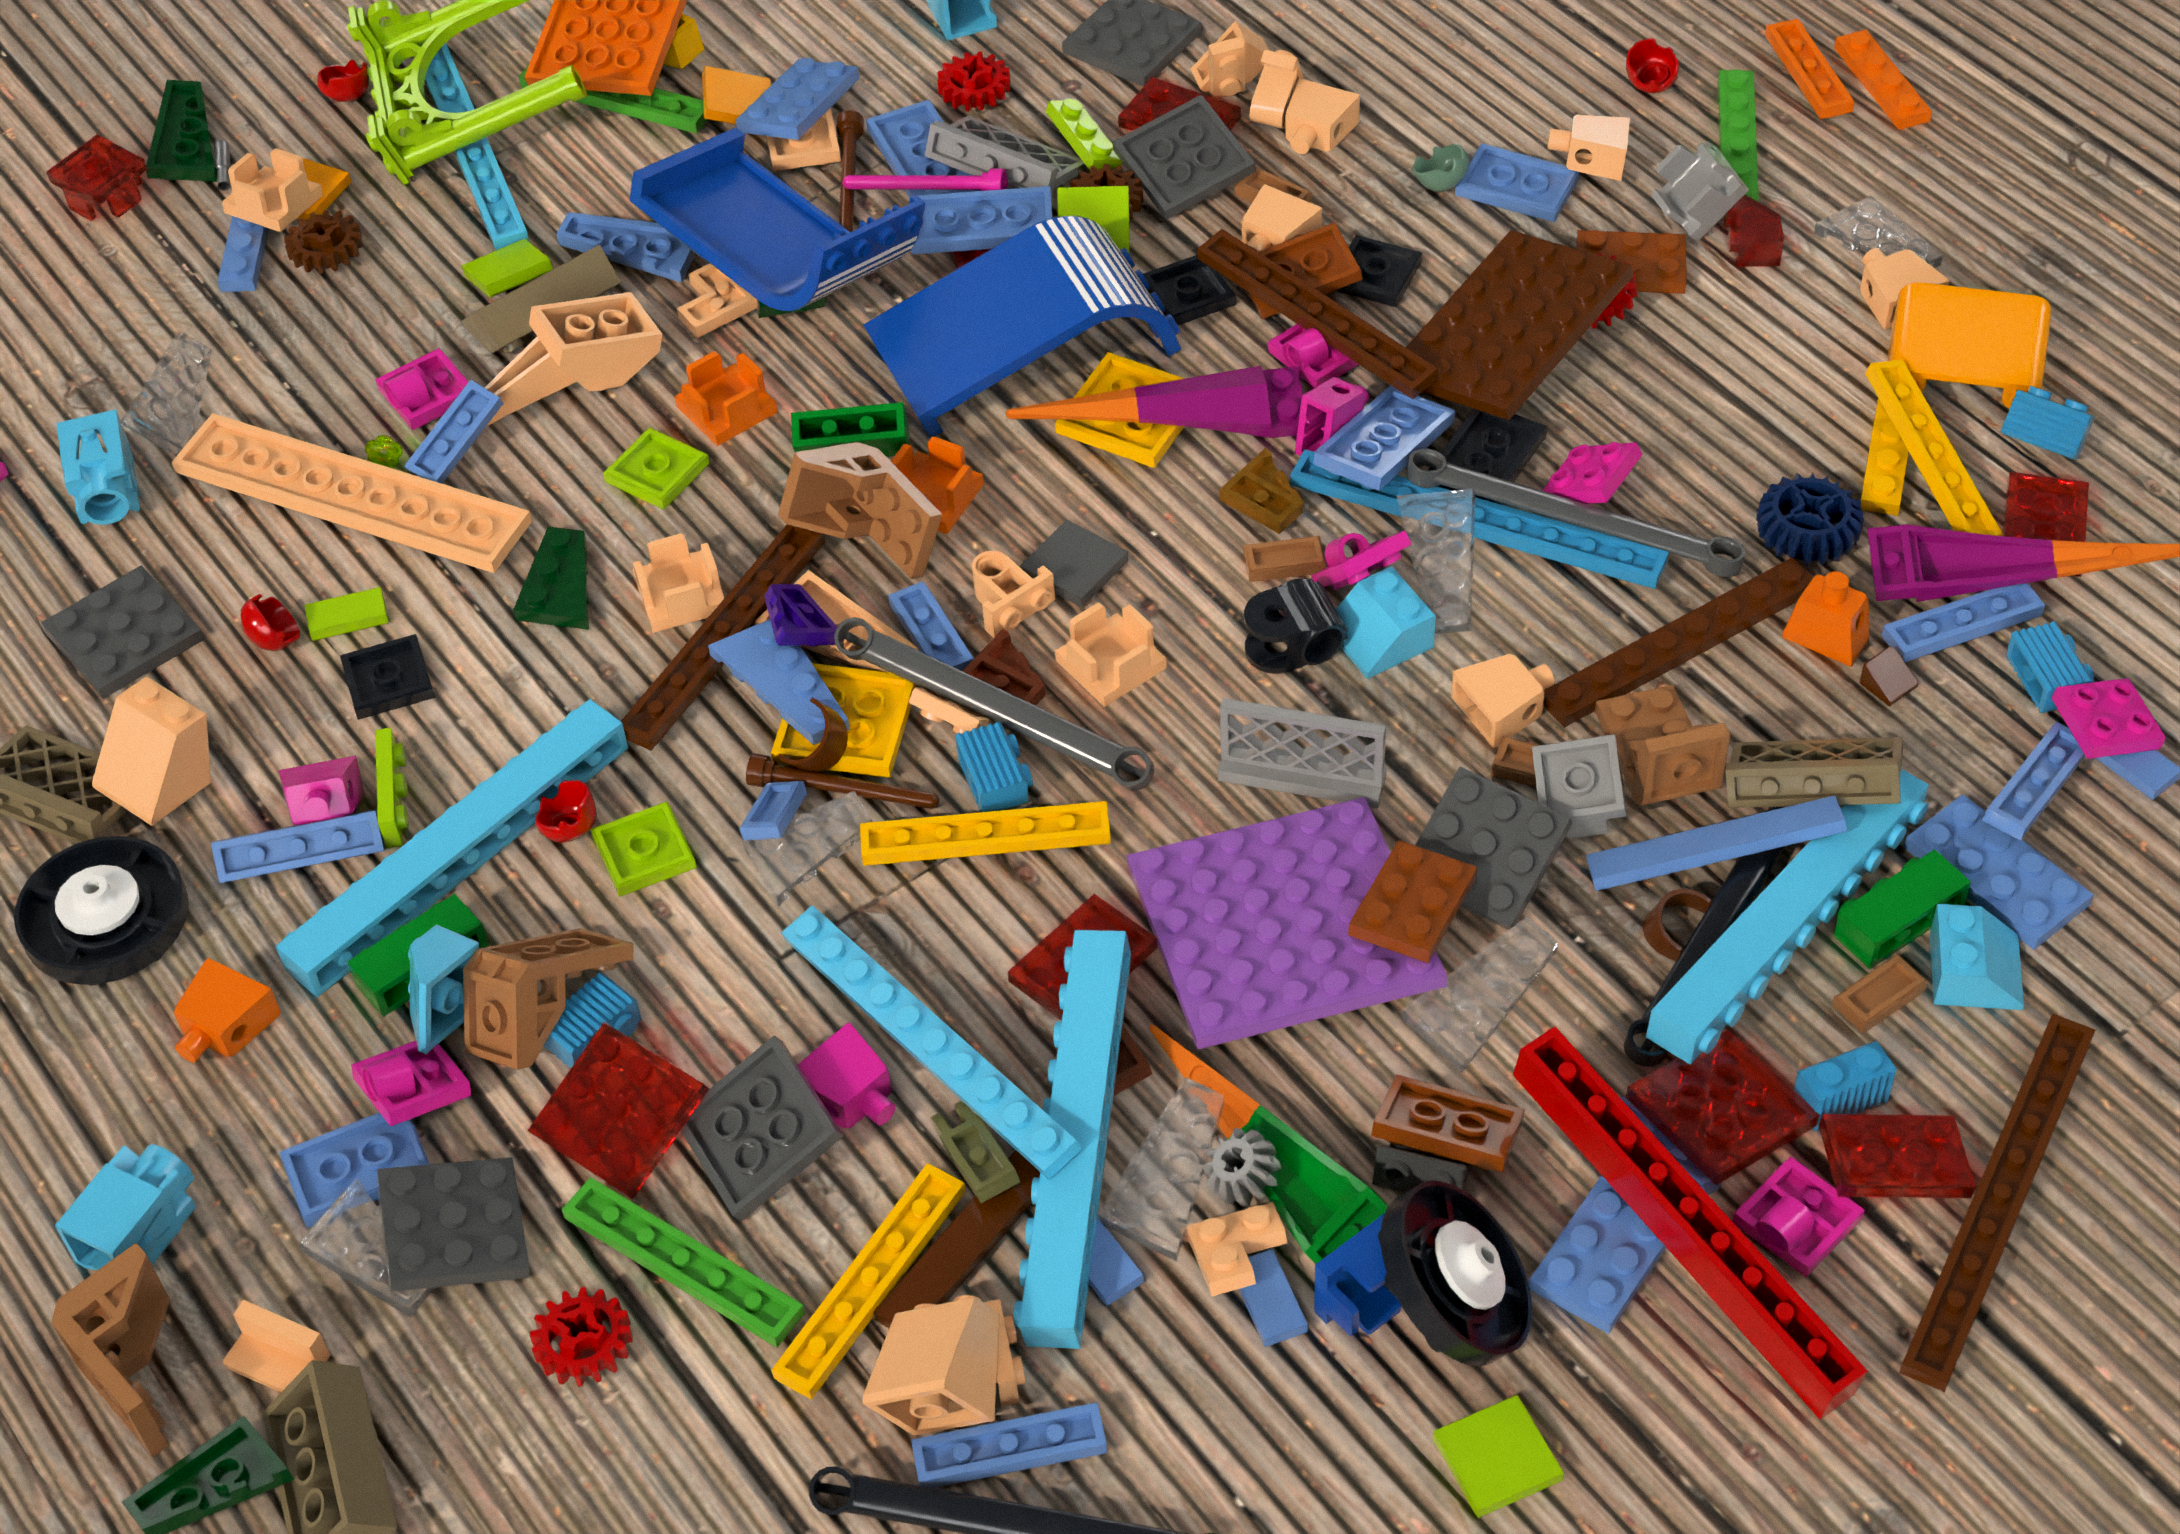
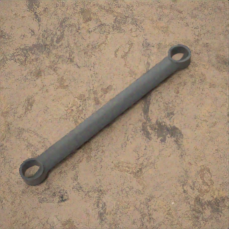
M1418 449L1409 456L1406 475L1408 480L1416 486L1434 488L1441 484L1615 537L1668 551L1669 553L1703 562L1705 568L1717 576L1731 577L1738 574L1742 569L1746 550L1739 541L1733 538L1722 536L1707 540L1450 464L1447 463L1445 457L1440 452L1432 449ZM1418 466H1428L1434 468L1435 470H1422L1418 468ZM1715 554H1725L1732 557L1733 559H1722L1717 557Z
M848 618L836 628L834 635L835 644L838 650L850 659L865 660L992 721L1001 722L1003 726L1113 777L1125 789L1140 790L1153 779L1154 763L1140 748L1124 747L888 637L874 630L870 624L861 618ZM863 626L868 632V640L865 641L848 631L854 627ZM844 639L862 649L858 651L847 650L844 647ZM1131 755H1139L1146 762V770L1138 769L1123 760ZM1119 768L1140 779L1131 782L1123 780L1119 776Z

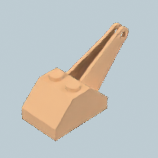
M632 292L532 306L529 325L537 337L484 387L500 397L503 405L487 426L575 382H578L589 392L623 386L660 352L662 332Z

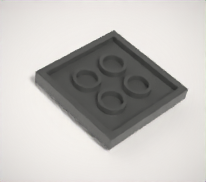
M1107 0L1062 42V52L1142 87H1146L1201 34V22L1148 0Z
M1202 94L1112 142L1114 152L1126 168L1134 172V178L1141 179V187H1143L1145 193L1166 220L1256 172V165L1253 159Z
M142 565L41 622L45 634L103 699L205 640L201 629Z
M1460 766L1415 846L1477 866L1476 879L1460 907L1513 932L1573 823L1571 818Z
M775 1035L674 1118V1121L730 1213L740 1221L749 1216L844 1137L784 1042Z
M512 1157L377 1169L376 1180L390 1292L529 1278L530 1267Z

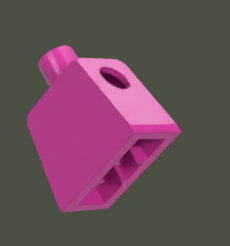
M1332 377L1305 393L1301 400L1295 454L1301 456L1304 449L1315 452L1363 410L1364 405L1369 401L1366 389L1360 385H1352L1339 378Z
M356 755L279 770L287 809L293 825H302L350 815L365 795Z
M849 1022L798 1064L831 1117L840 1127L844 1129L851 1128L865 1115L881 1126L887 1123L893 1116L896 1106L886 1098L892 1091L889 1071L883 1061Z

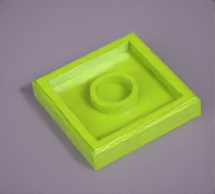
M1128 186L1057 188L1058 217L1079 216L1093 220L1108 232L1116 246H1118V249L1121 250L1125 247L1130 255Z
M525 238L461 265L465 277L490 298L553 270L550 259Z
M649 427L603 475L606 483L664 510L710 463L708 454Z
M668 801L590 829L592 838L619 897L697 868L694 856Z
M1518 1395L1433 1431L1432 1439L1477 1518L1563 1481L1564 1472Z

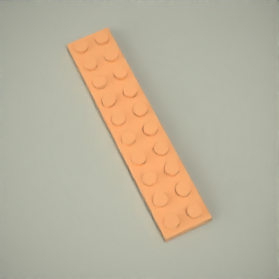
M214 413L211 414L171 462L175 473L495 573L532 522L529 510Z

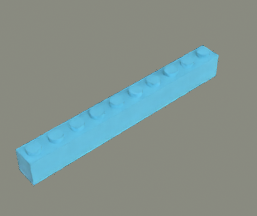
M591 699L579 708L571 711L565 719L547 733L539 736L532 745L518 756L511 758L504 767L490 778L479 783L471 793L457 804L450 806L438 819L425 829L418 831L410 841L396 852L385 857L378 866L363 878L352 883L335 900L319 909L307 922L295 931L287 934L275 946L285 971L314 996L319 997L350 972L347 961L355 957L363 949L371 947L387 937L398 927L406 925L420 916L535 823V816L539 812L543 796L549 799L557 796L559 784L563 781L580 780L586 783L626 751L628 745L622 722Z
M1901 769V803L1843 805L1841 811L1845 818L1847 831L1810 840L1651 1010L1646 1038L1689 1065L1702 1052L1705 1054L1710 1053L1717 1044L1726 1025L1733 1027L1738 1022L1744 1012L1746 1003L1750 999L1756 1001L1762 996L1768 986L1769 978L1774 973L1780 975L1784 972L1792 959L1793 952L1798 947L1804 949L1810 943L1820 922L1828 923L1836 913L1841 899L1844 896L1848 899L1851 898L1860 886L1862 876L1866 872L1874 873L1881 864L1885 851L1889 847L1892 849L1897 848L1906 834L1907 827L1911 823L1917 825L1922 820L1929 806L1928 803L1924 802L1929 784Z
M1075 930L1072 947H1066L1064 967L1065 972L1068 973L1067 984L1060 985L1059 1007L1063 1010L1062 1021H1056L1054 1025V1046L1058 1048L1057 1058L1051 1059L1049 1062L1048 1082L1053 1087L1051 1098L1044 1099L1043 1111L1078 1141L1082 1150L1050 1180L1040 1172V1177H1034L1032 1181L1031 1200L1032 1204L1036 1205L1034 1218L1027 1219L1025 1229L1026 1244L1030 1245L1028 1259L1021 1260L1019 1279L1021 1287H1024L1022 1301L1015 1302L1013 1315L1015 1329H1020L1027 1347L1081 1349L1089 1288V1272L1100 1203L1131 962V950L1126 931Z

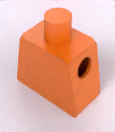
M1834 571L1826 576L1815 575L1797 601L1782 633V637L1851 667L1869 641L1868 597L1865 593L1848 587L1849 578L1842 572Z
M207 958L175 1007L174 1015L184 1034L175 1045V1050L181 1057L192 1063H195L207 1048L226 1057L234 1056L281 1014L272 989Z

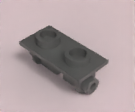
M1391 1143L1389 1147L1378 1145L1372 1184L1407 1192L1423 1182L1441 1181L1463 1190V1185L1466 1183L1469 1172V1165L1461 1164V1161L1458 1160L1455 1161L1430 1155V1157L1423 1156L1421 1152L1396 1147V1145Z

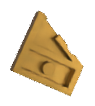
M1266 448L1219 489L1220 501L1278 534L1282 533L1303 513V500L1297 491L1289 486V479L1283 470L1278 471L1272 462L1270 450Z

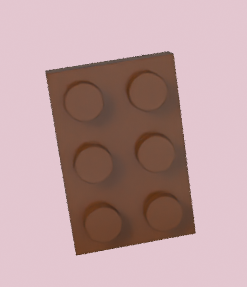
M1335 222L1259 252L1324 295L1363 280L1361 270ZM1249 293L1261 319L1280 313Z
M1577 230L1576 249L1595 255L1602 253V256L1605 258L1616 255L1617 261H1626L1632 266L1637 292L1685 294L1686 234Z
M1398 840L1351 919L1348 935L1429 963L1476 879L1477 866Z
M1396 1074L1373 1122L1371 1136L1386 1140L1394 1145H1405L1430 1152L1437 1157H1448L1473 1164L1480 1169H1491L1502 1173L1523 1124L1525 1109Z

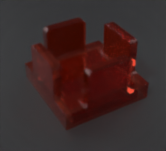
M97 134L46 171L49 181L62 189L69 209L89 221H93L97 218L94 207L97 208L106 200L111 214L117 218L137 205L142 200L138 186L143 183L140 175L148 169L143 158Z

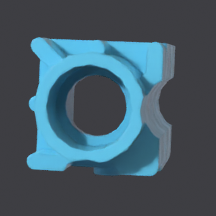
M926 0L947 41L997 28L996 14L989 4L991 0Z
M116 409L56 423L65 486L68 494L73 495L75 498L76 513L82 524L88 521L99 525L112 524L125 517L129 509L139 511V493L133 453ZM96 433L101 435L107 449L106 453H104ZM80 439H81L80 455H79V443H80Z
M149 1144L141 1155L137 1156L127 1146L123 1145L111 1161L102 1167L55 1224V1227L75 1263L89 1270H99L135 1243L147 1254L153 1265L182 1229V1224L196 1208L192 1198L185 1193V1190L195 1178L191 1173V1169L180 1158L163 1147Z

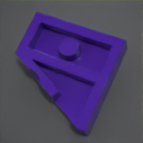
M800 584L770 585L764 597L774 637L779 646L836 645L834 635L837 626Z

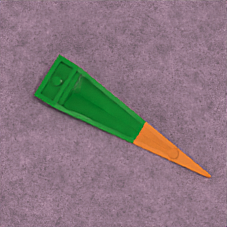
M1149 1025L1151 1033L1228 1139L1231 1138L1234 1127L1242 1129L1246 1134L1252 1129L1259 1132L1264 1137V1140L1270 1141L1275 1146L1277 1153L1274 1157L1280 1161L1282 1168L1271 1175L1276 1179L1278 1186L1267 1185L1264 1188V1192L1270 1202L1274 1203L1278 1214L1304 1253L1315 1264L1385 1213L1389 1205L1373 1189L1158 1027Z

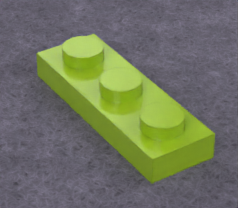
M1067 98L1064 100H1050L1048 102L1046 114L1089 170L1090 166H1095L1099 170L1103 168L1104 164H1108L1109 169L1114 170L1117 166L1122 165V161L1113 150V144L1079 100Z
M392 728L375 730L378 825L386 848L403 846L402 829L409 828L405 804L401 805V798L408 796L405 775L400 773V767L406 766L407 763L403 743H396Z

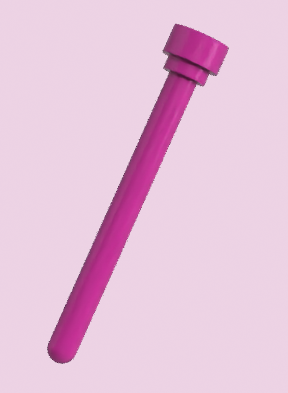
M990 168L988 172H983L982 176L847 175L843 179V186L846 189L988 191L1007 189L1008 178L1004 168Z

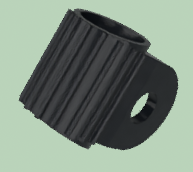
M1312 578L1290 580L1279 587L1260 592L1248 601L1244 609V623L1249 631L1245 640L1246 658L1252 666L1266 673L1281 674L1302 668L1305 665L1321 664L1337 654L1339 649L1344 647V640L1348 639L1346 635L1348 629L1319 581L1314 582ZM1270 642H1284L1287 645V649L1282 653L1275 654L1267 651L1265 646Z

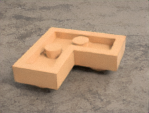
M709 263L689 273L690 284L701 296L678 307L677 313L679 320L699 338L758 308L755 297Z
M1273 1202L1252 1206L1245 1210L1216 1218H1208L1202 1222L1186 1226L1188 1240L1211 1296L1255 1285L1254 1270L1247 1254L1287 1243L1285 1228Z

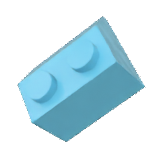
M1392 566L1358 581L1336 609L1348 629V632H1346L1348 639L1344 640V647H1341V649L1367 679L1434 648L1436 616Z
M1937 904L1929 933L1933 1004L2023 1010L2024 999L2018 934L1982 906Z
M437 924L424 935L416 938L410 945L408 953L410 960V983L408 986L410 1017L418 1050L424 1054H427L464 1023L463 968L474 952L479 949V942Z

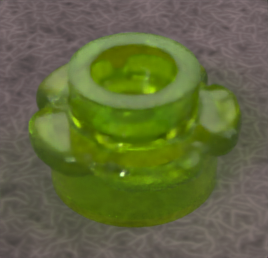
M379 435L375 440H369L365 446L368 461L389 468H394L399 463V457L403 453L400 443L394 442L393 438L387 435ZM385 449L387 453H381L380 450Z

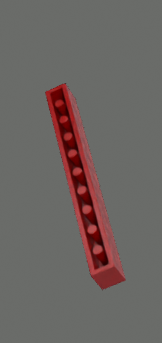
M1554 1026L1522 1047L1513 1072L1516 1080L1819 1420L1855 1395L1868 1370L1565 1036Z

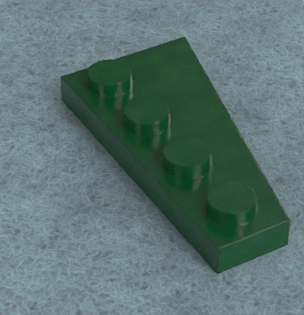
M166 81L146 164L147 178L217 182L200 81Z

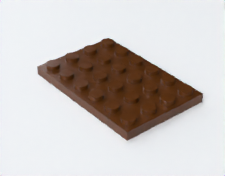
M1510 230L1406 346L1407 349L1438 368V379L1423 392L1510 420L1632 279V266Z

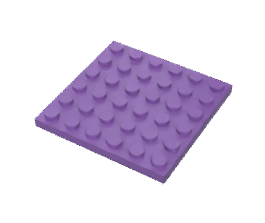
M1365 797L1127 855L1129 872L1197 1050L1447 987V974L1436 951L1430 962L1426 963L1348 935L1351 919L1390 855V850Z

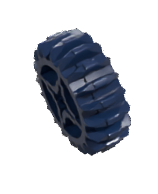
M1813 472L1809 478H1803L1800 474L1796 473L1792 480L1782 477L1778 484H1771L1767 493H1763L1756 515L1759 537L1764 539L1766 548H1775L1777 557L1788 555L1789 558L1795 560H1804L1806 566L1811 561H1817L1823 566L1828 558L1838 562L1842 554L1849 555L1853 546L1857 545V541L1860 539L1864 518L1863 512H1861V501L1855 499L1854 490H1844L1843 481L1835 484L1831 483L1829 476L1824 479L1815 478Z

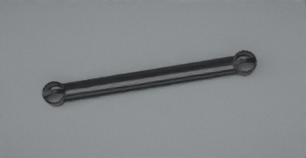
M1769 807L1767 811L1776 810L1784 807ZM1785 846L1742 856L1737 859L1642 1018L1636 1020L1629 1027L1623 1045L1626 1055L1635 1064L1643 1067H1653L1665 1059L1667 1050L1661 1048L1659 1051L1649 1052L1654 1042L1648 1038L1645 1039L1642 1047L1639 1048L1635 1044L1633 1036L1639 1033H1647L1651 1010L1750 906Z
M842 1466L825 1467L819 1470L812 1477L809 1485V1497L812 1505L819 1512L827 1515L851 1513L963 1534H1190L854 1474L851 1470ZM829 1473H837L848 1480L851 1487L821 1483V1480ZM819 1492L849 1497V1500L844 1506L828 1508L822 1503Z

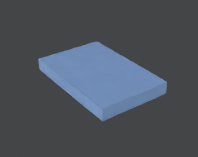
M1481 143L1469 163L1466 175L1456 185L1455 196L1555 222L1578 182L1580 172L1569 170L1565 165Z
M380 1112L279 1152L307 1228L379 1200L376 1180L377 1169L429 1164L412 1119L390 1126Z

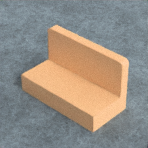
M243 1300L233 1314L242 1334L223 1359V1363L227 1369L282 1392L311 1360L327 1362L330 1353L319 1332Z

